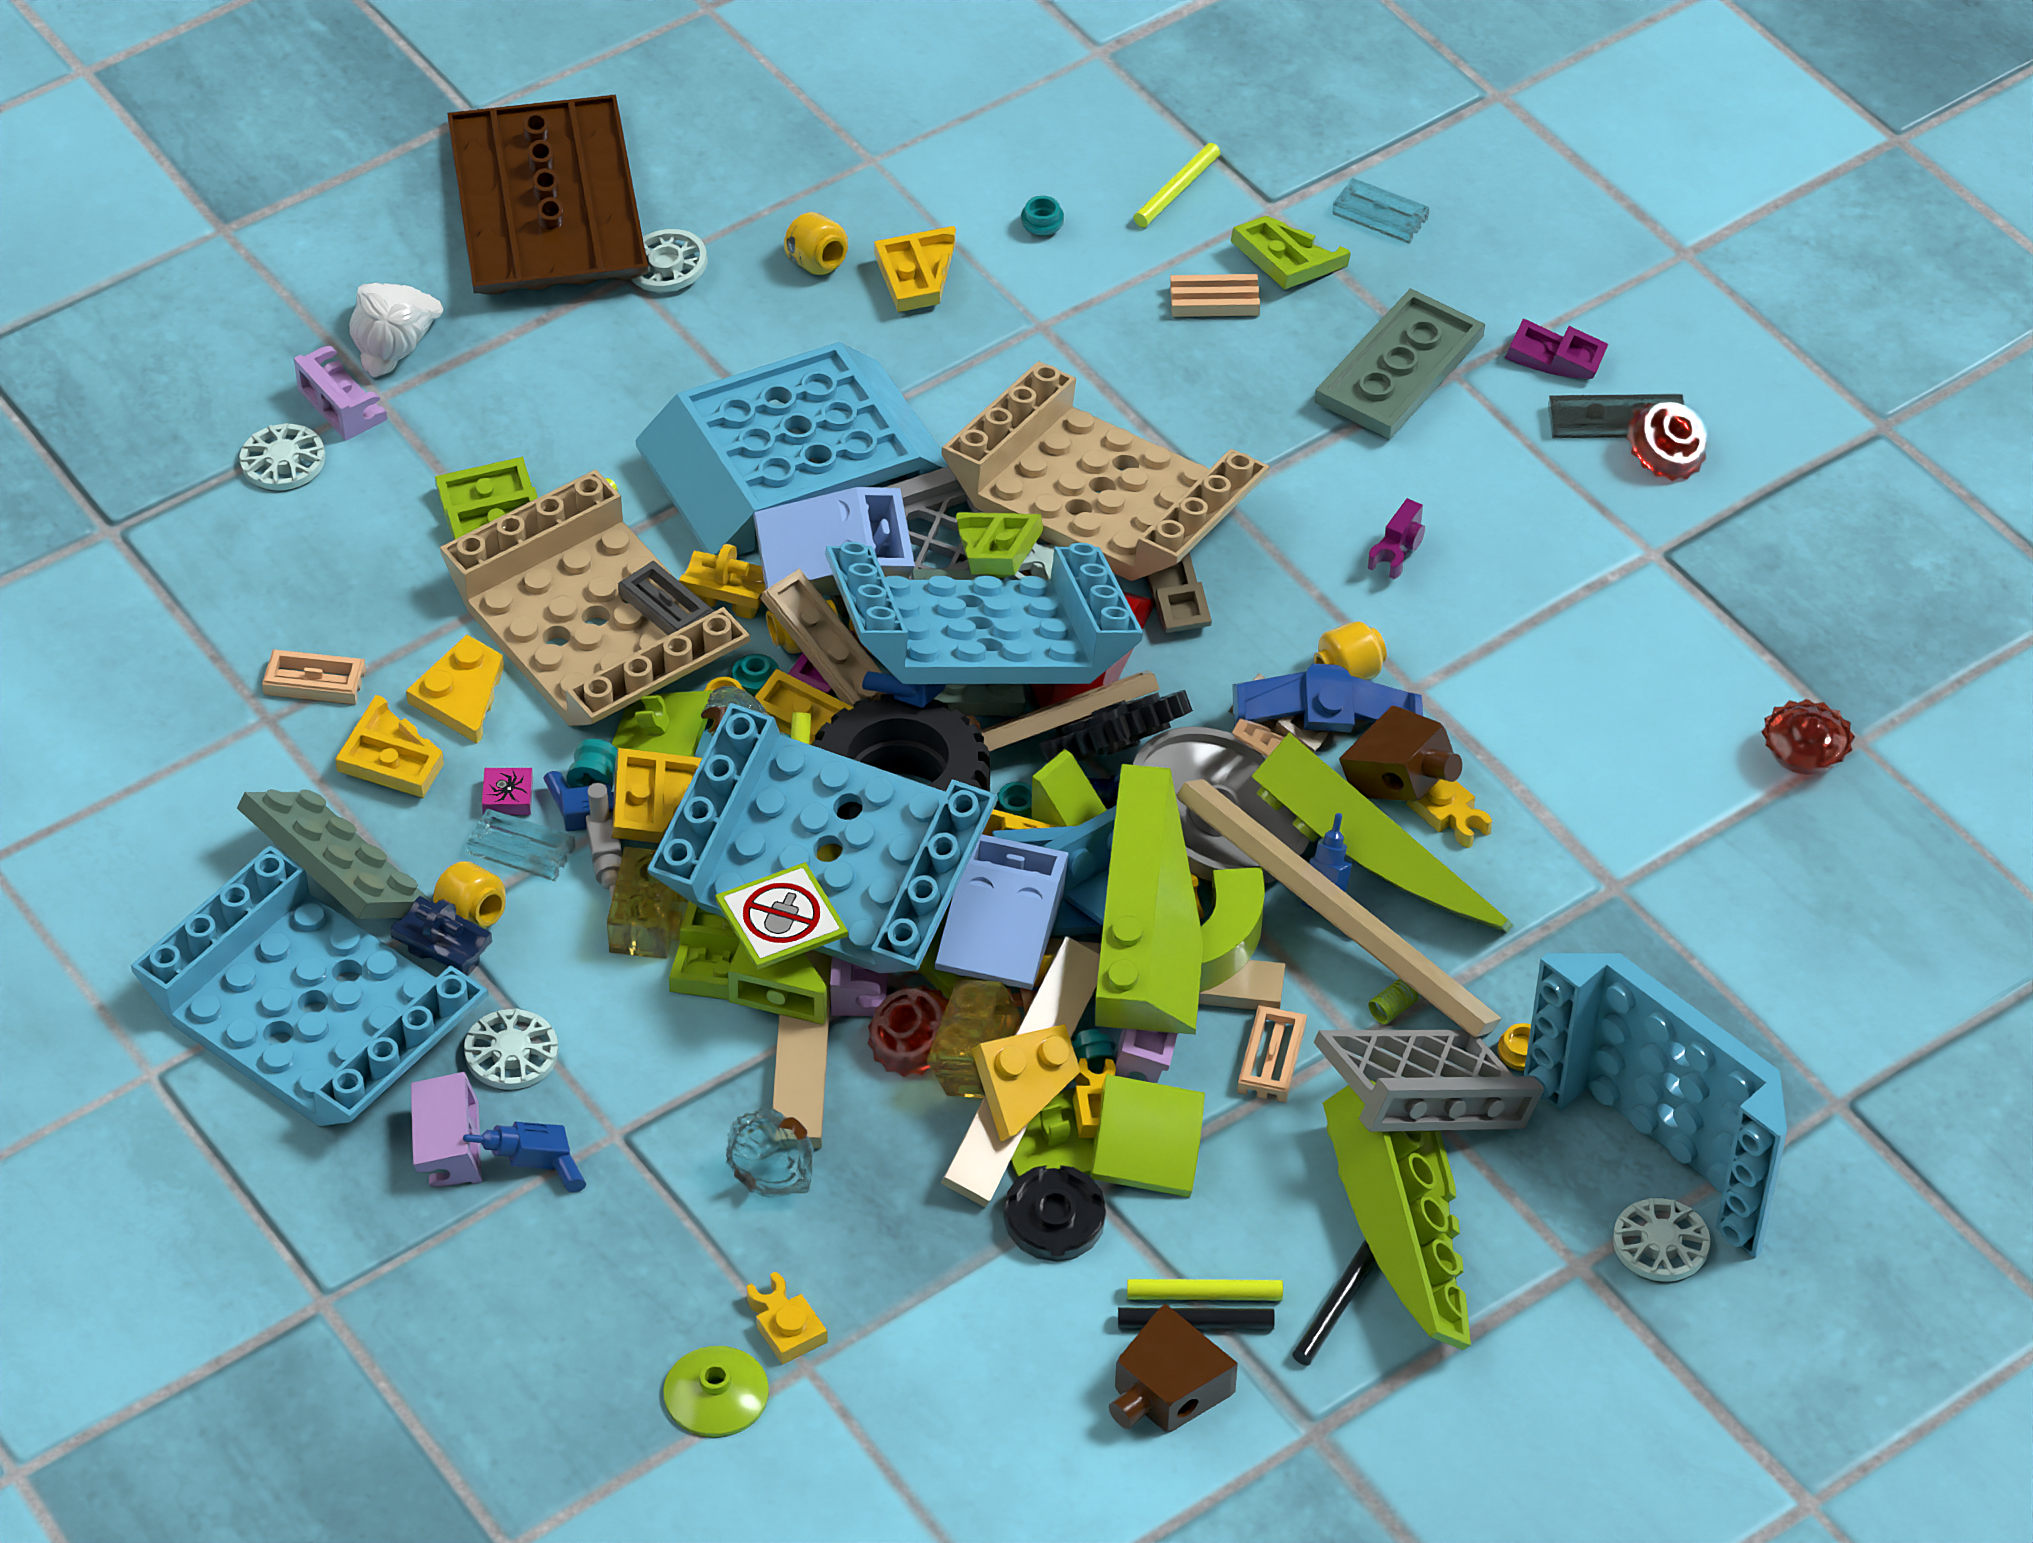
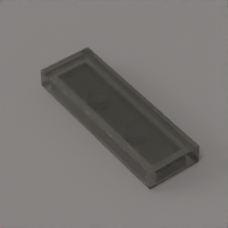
M1683 394L1549 396L1548 412L1552 438L1686 437L1687 419Z

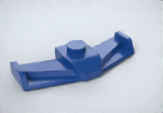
M1312 664L1305 672L1232 684L1234 727L1240 718L1251 722H1260L1303 714L1304 730L1351 732L1355 725L1354 718L1375 723L1391 705L1423 716L1422 695L1353 677L1346 669L1339 665Z

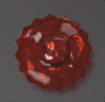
M1663 401L1656 404L1646 403L1644 408L1634 411V418L1628 422L1630 432L1626 439L1632 445L1631 454L1639 458L1642 468L1650 469L1655 477L1665 476L1670 481H1674L1679 477L1688 479L1693 472L1700 471L1701 463L1706 460V433L1702 422L1693 411L1684 405L1673 402L1665 403Z
M1808 699L1799 703L1789 700L1783 707H1774L1772 714L1764 718L1765 728L1761 732L1766 739L1765 746L1771 750L1773 757L1781 766L1794 773L1804 775L1821 774L1832 769L1836 763L1842 762L1845 755L1853 750L1851 743L1855 736L1850 731L1851 722L1842 718L1840 710L1830 709L1825 702L1815 704Z
M925 985L915 988L904 987L902 990L888 995L875 1009L873 1019L868 1025L870 1033L868 1046L873 1050L874 1061L882 1063L886 1072L896 1071L902 1077L911 1073L922 1076L929 1068L939 1067L943 1057L952 1053L953 1042L960 1036L956 1027L960 1017L953 1010V1001L945 998L941 990H932Z

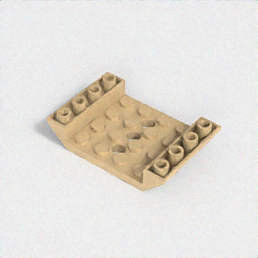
M1040 361L1036 362L942 447L941 452L944 460L976 509L985 513L1041 514L1043 532L1039 537L1040 539L1058 547H1070L1073 543H1088L1095 547H1100L1112 572L1130 581L1176 565L1269 474L1270 470L1269 465L1234 449H1230L1208 469L1206 466L1175 454L1165 447L1153 444L1125 429L1118 428L1094 417L1088 412L1081 411L1073 407L1076 378Z
M596 469L440 547L441 556L469 614L568 726L593 724L636 702L642 696H647L750 642L749 633L724 607L667 635L630 603L625 604L626 600L618 592V583L653 560L668 573L670 572L623 522L621 495ZM649 577L646 579L658 590L666 592ZM672 597V601L677 606H679L688 615L692 614L688 609H686L682 604H680L676 599ZM594 618H601L607 621L601 626L590 623L586 624L587 621ZM555 638H561L568 641L566 644L562 646H557L555 644H546L548 641Z

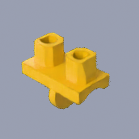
M724 544L718 555L694 550L688 568L680 576L679 582L709 607H714L718 600L732 603V611L736 616L753 619L762 603L760 597L766 590L762 566L736 560L737 549L734 545Z

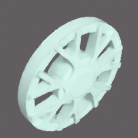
M664 229L643 236L646 258L649 260L648 274L653 272L655 275L649 279L641 275L631 280L640 288L657 293L678 291L691 285L706 269L708 257L705 245L695 234L680 229ZM676 240L685 241L682 248L674 244ZM659 242L660 245L652 250L648 248L651 244ZM697 252L700 253L699 257L692 259H684V257ZM683 269L691 270L686 275L681 273ZM664 277H674V280L662 281Z
M284 423L270 425L252 434L241 449L240 464L244 476L254 485L268 490H288L302 486L315 478L323 468L326 456L323 442L313 430L306 426ZM286 435L296 436L293 440L285 439ZM272 437L276 439V441L270 444L264 442ZM311 442L315 446L307 449H299L300 446ZM252 451L264 452V455L249 457ZM302 459L314 462L309 468L301 465ZM265 464L268 468L261 476L254 472ZM292 472L293 477L278 479V474H289Z
M520 1009L498 1010L479 1019L469 1030L464 1043L465 1061L471 1073L478 1080L491 1087L506 1090L526 1088L540 1082L553 1070L558 1058L557 1035L552 1026L535 1013ZM517 1021L530 1024L525 1031L514 1029ZM502 1022L506 1030L496 1033L490 1026ZM545 1034L549 1041L532 1044L530 1038ZM476 1039L492 1041L490 1047H473ZM531 1054L546 1060L540 1067L529 1062ZM492 1056L495 1065L487 1071L478 1065ZM505 1069H521L520 1077H505ZM529 1070L532 1073L526 1075L525 1071ZM497 1072H500V1073H501V1077H500V1076H496V1075H494V1074H496Z
M1649 1198L1635 1202L1620 1214L1614 1227L1613 1245L1618 1258L1632 1272L1650 1280L1669 1282L1687 1278L1703 1266L1709 1253L1710 1234L1703 1219L1692 1208L1675 1200ZM1654 1211L1670 1212V1218L1668 1220L1657 1219ZM1639 1215L1648 1223L1645 1226H1640L1630 1219ZM1686 1219L1693 1226L1687 1229H1680L1676 1223ZM1640 1236L1641 1239L1640 1243L1624 1246L1622 1237ZM1682 1241L1701 1243V1250L1697 1251L1682 1245ZM1644 1253L1656 1260L1653 1267L1639 1262ZM1679 1255L1685 1265L1673 1269L1669 1260ZM1660 1265H1663L1665 1267V1269L1658 1268Z

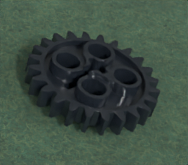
M1185 690L1162 697L1157 692L1129 702L1122 700L1091 712V717L1062 727L1063 734L1039 745L1047 764L1064 749L1070 752L1077 762L1105 753L1108 756L1137 746L1141 743L1140 739L1171 728L1170 721L1185 716L1193 710Z

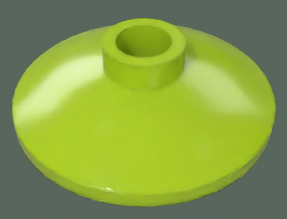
M707 1346L687 1353L672 1366L664 1382V1402L671 1418L686 1431L703 1437H726L747 1429L759 1419L768 1402L769 1384L762 1366L748 1353L729 1346ZM712 1380H722V1381H723V1382H721V1383H719V1384H710V1383H708L709 1381H712Z

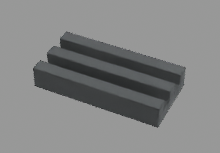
M654 560L618 583L619 595L667 635L714 612L711 607ZM649 577L666 592L658 590L646 579ZM672 597L676 599L680 604H682L686 609H688L692 614L688 615L679 606H677L672 601Z

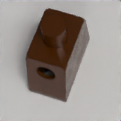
M1391 705L1339 758L1347 782L1366 798L1413 802L1420 800L1439 780L1449 782L1457 780L1463 765L1460 755L1453 752L1446 729L1440 722Z
M1165 1303L1119 1356L1116 1362L1115 1388L1120 1396L1109 1404V1412L1113 1419L1125 1429H1130L1144 1416H1147L1163 1431L1172 1432L1236 1392L1238 1363Z

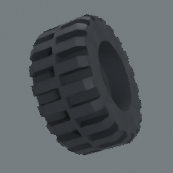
M881 694L879 700L870 701L869 698L856 701L853 704V709L848 710L844 707L831 717V723L826 722L815 734V740L810 744L893 774H910L925 778L932 782L927 786L945 792L952 779L990 792V755L988 747L984 744L983 735L973 723L970 724V719L957 709H954L952 712L949 711L948 705L937 699H932L923 708L896 700L894 695ZM857 802L845 803L838 809L837 816L843 820L854 819L861 813L863 806Z

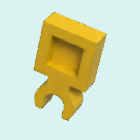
M1439 780L1420 800L1406 802L1407 806L1439 833L1450 826L1455 830L1454 835L1457 842L1466 848L1473 846L1474 832L1469 828H1477L1486 836L1491 834V817L1483 810L1474 809L1475 796L1456 780L1454 782Z
M1080 1058L1078 1065L1081 1072L1075 1077V1082L1078 1086L1075 1087L1072 1097L1079 1138H1094L1099 1126L1102 1085L1106 1074L1115 1075L1116 1066L1112 1059H1105L1102 1074L1092 1073L1087 1067L1086 1058Z
M773 1272L770 1274V1285L774 1291L771 1294L764 1295L759 1293L752 1283L746 1286L748 1304L753 1311L759 1313L756 1315L757 1329L782 1365L828 1343L826 1328L804 1296L799 1294L789 1300L787 1299L786 1282L779 1273Z

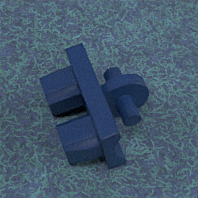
M419 896L406 916L400 921L395 922L390 928L391 937L407 945L409 953L421 959L432 958L447 967L451 965L466 976H469L479 965L480 955L492 943L491 932L456 915L455 905L444 899L435 904Z

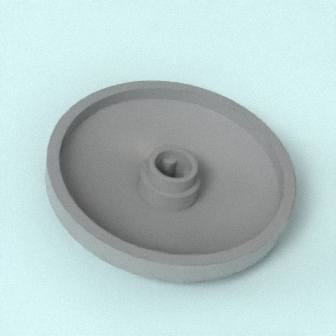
M1206 727L1174 728L1152 737L1137 753L1131 765L1171 768L1175 794L1178 793L1184 782L1204 779L1300 857L1302 856L1309 843V839L1292 825L1297 816L1284 805L1277 812L1256 794L1261 785L1251 776L1267 757L1233 737L1234 734ZM1176 796L1190 873L1212 881L1213 870L1261 867L1181 803ZM1262 868L1264 884L1277 880Z

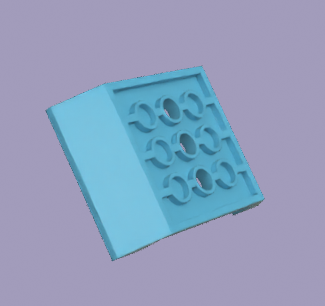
M841 342L677 393L636 438L637 449L703 550L714 555L719 554L724 544L734 545L737 549V556L754 550L755 524L753 515L756 511L854 487H869L905 475L908 480L948 466L941 455V449L877 360ZM772 400H778L779 402L784 403V405H773L769 402ZM797 428L799 431L805 433L793 434L788 431ZM811 458H818L819 460L824 461L825 463L816 464L808 460Z
M845 542L840 546H826L825 556L860 642L902 684H1090L1142 641L1143 631L1100 547H1095L1088 543H1073L1070 547H1054L1050 580L1037 576H1025L1020 580H1000L992 576H979L975 580H954L947 576H933L929 580H908L902 576L885 577L872 546H866L858 542Z
M730 702L647 870L650 875L702 910L726 918L715 900L716 894L806 862L848 930L847 937L813 950L877 973L918 970L996 805L998 796L997 794L953 779L945 792L783 736L779 732L774 717ZM857 802L863 806L861 813L854 819L843 820L837 816L838 809L845 803ZM826 844H838L843 848L841 855L834 861L823 862L817 859V852Z
M271 845L131 964L134 975L175 1028L318 1127L348 1123L354 1120L488 997V990L451 965L437 978L311 895L309 893L306 871ZM346 972H355L360 975L355 981L339 982L336 980L339 975ZM317 1002L326 1005L325 1009L321 1012L305 1013L302 1011V1008L310 1003ZM278 1033H286L292 1036L286 1043L270 1044L267 1042L272 1035Z
M1546 953L1540 958L1524 1076H1534L1544 1088L1540 1099H1546L1560 1111L1586 1088L1589 1089L1599 1102L1614 1108L1630 1120L1632 1125L1642 1134L1650 1135L1667 1148L1677 1161L1688 1164L1707 1178L1710 1184L1722 1193L1715 1229L1721 1232L1728 1243L1742 1248L1752 1257L1756 1258L1762 1252L1787 1135L1780 1070L1621 953Z

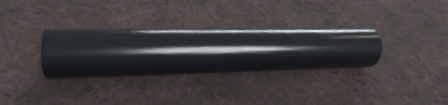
M1366 1239L1293 1351L1292 1356L1298 1363L1305 1366L1311 1364L1374 1265L1376 1259Z
M1118 1307V1328L1143 1329L1159 1308ZM1172 1308L1196 1329H1274L1275 1324L1274 1309Z

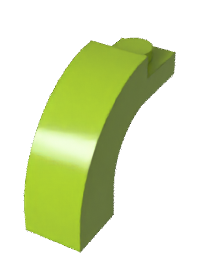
M1262 867L1213 870L1211 892L1213 913L1201 926L1204 946L1199 993L1214 988L1233 977L1246 965L1255 952L1262 930L1265 896Z

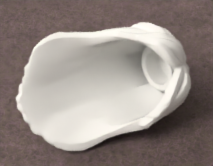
M376 282L363 284L358 287L356 306L349 326L351 338L361 352L360 358L363 369L372 377H378L391 372L396 367L398 360L414 351L434 319L441 316L443 306L440 301L430 294L422 293L420 290L406 285L380 284Z

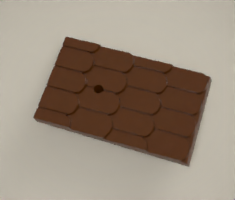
M616 94L447 113L474 294L495 295L520 288L540 290L552 285L565 283L584 285L596 280L609 278L628 280L648 274V263Z

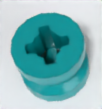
M592 738L579 742L574 752L575 762L571 764L566 775L570 788L586 787L594 783L610 784L612 791L618 749L611 743L600 739Z

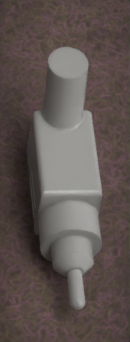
M594 783L588 788L590 815L586 816L589 848L596 880L605 889L610 890L611 900L616 903L618 901L617 888L621 885V881L625 876L622 850L619 838H612L613 812H609L607 788L604 784Z

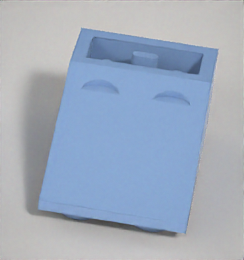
M854 487L756 511L753 515L766 590L800 568L821 595H841L825 556L826 546H840L845 542H858L866 546H872L885 577L902 576L909 579L915 567L900 488Z
M981 834L953 894L935 962V969L955 973L960 976H969L1002 983L1007 986L1032 990L1063 899L1069 853Z

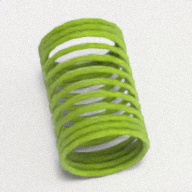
M1398 978L1393 984L1369 1001V1011L1379 1023L1388 1024L1419 1000V993L1402 979ZM1400 985H1401L1402 987H1404V989L1407 991L1409 997L1406 995V993H1405L1404 990L1400 987ZM1406 986L1410 989V991H1411V993H1412V995H1413V998H1414L1413 1000H1412L1411 994H1410L1409 990L1406 988ZM1376 1003H1378V1005H1379V1007L1381 1008V1010H1382L1384 1013H1386L1387 1016H1385V1015L1378 1009Z

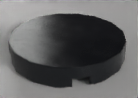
M1047 1165L1034 1167L1020 1175L1007 1191L1003 1218L1008 1235L1021 1250L1035 1258L1056 1262L1077 1258L1092 1249L1103 1234L1106 1209L1102 1190L1090 1176L1074 1167L1060 1165V1169H1046Z

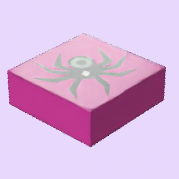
M484 768L483 815H531L532 768Z

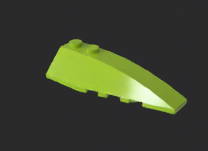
M1290 732L1251 776L1261 785L1256 794L1277 812L1283 805L1293 812L1297 818L1292 825L1313 843L1319 836L1324 839L1325 833L1333 827L1335 814L1341 813L1342 821L1339 831L1344 836L1343 843L1347 846L1345 856L1368 872L1413 897L1459 917L1507 933L1514 926L1508 918Z
M1122 764L1098 971L1095 1026L1195 1035L1204 941L1171 768Z
M1370 1080V1082L1375 1086L1376 1082ZM1347 1085L1322 1102L1328 1123L1326 1126L1327 1133L1333 1142L1339 1164L1338 1175L1344 1184L1359 1227L1380 1269L1401 1302L1428 1336L1458 1349L1465 1350L1471 1346L1467 1300L1465 1292L1457 1286L1456 1277L1464 1273L1463 1259L1461 1255L1453 1250V1238L1460 1234L1459 1219L1453 1214L1450 1215L1449 1202L1456 1198V1187L1440 1130L1369 1132L1359 1120L1365 1103Z

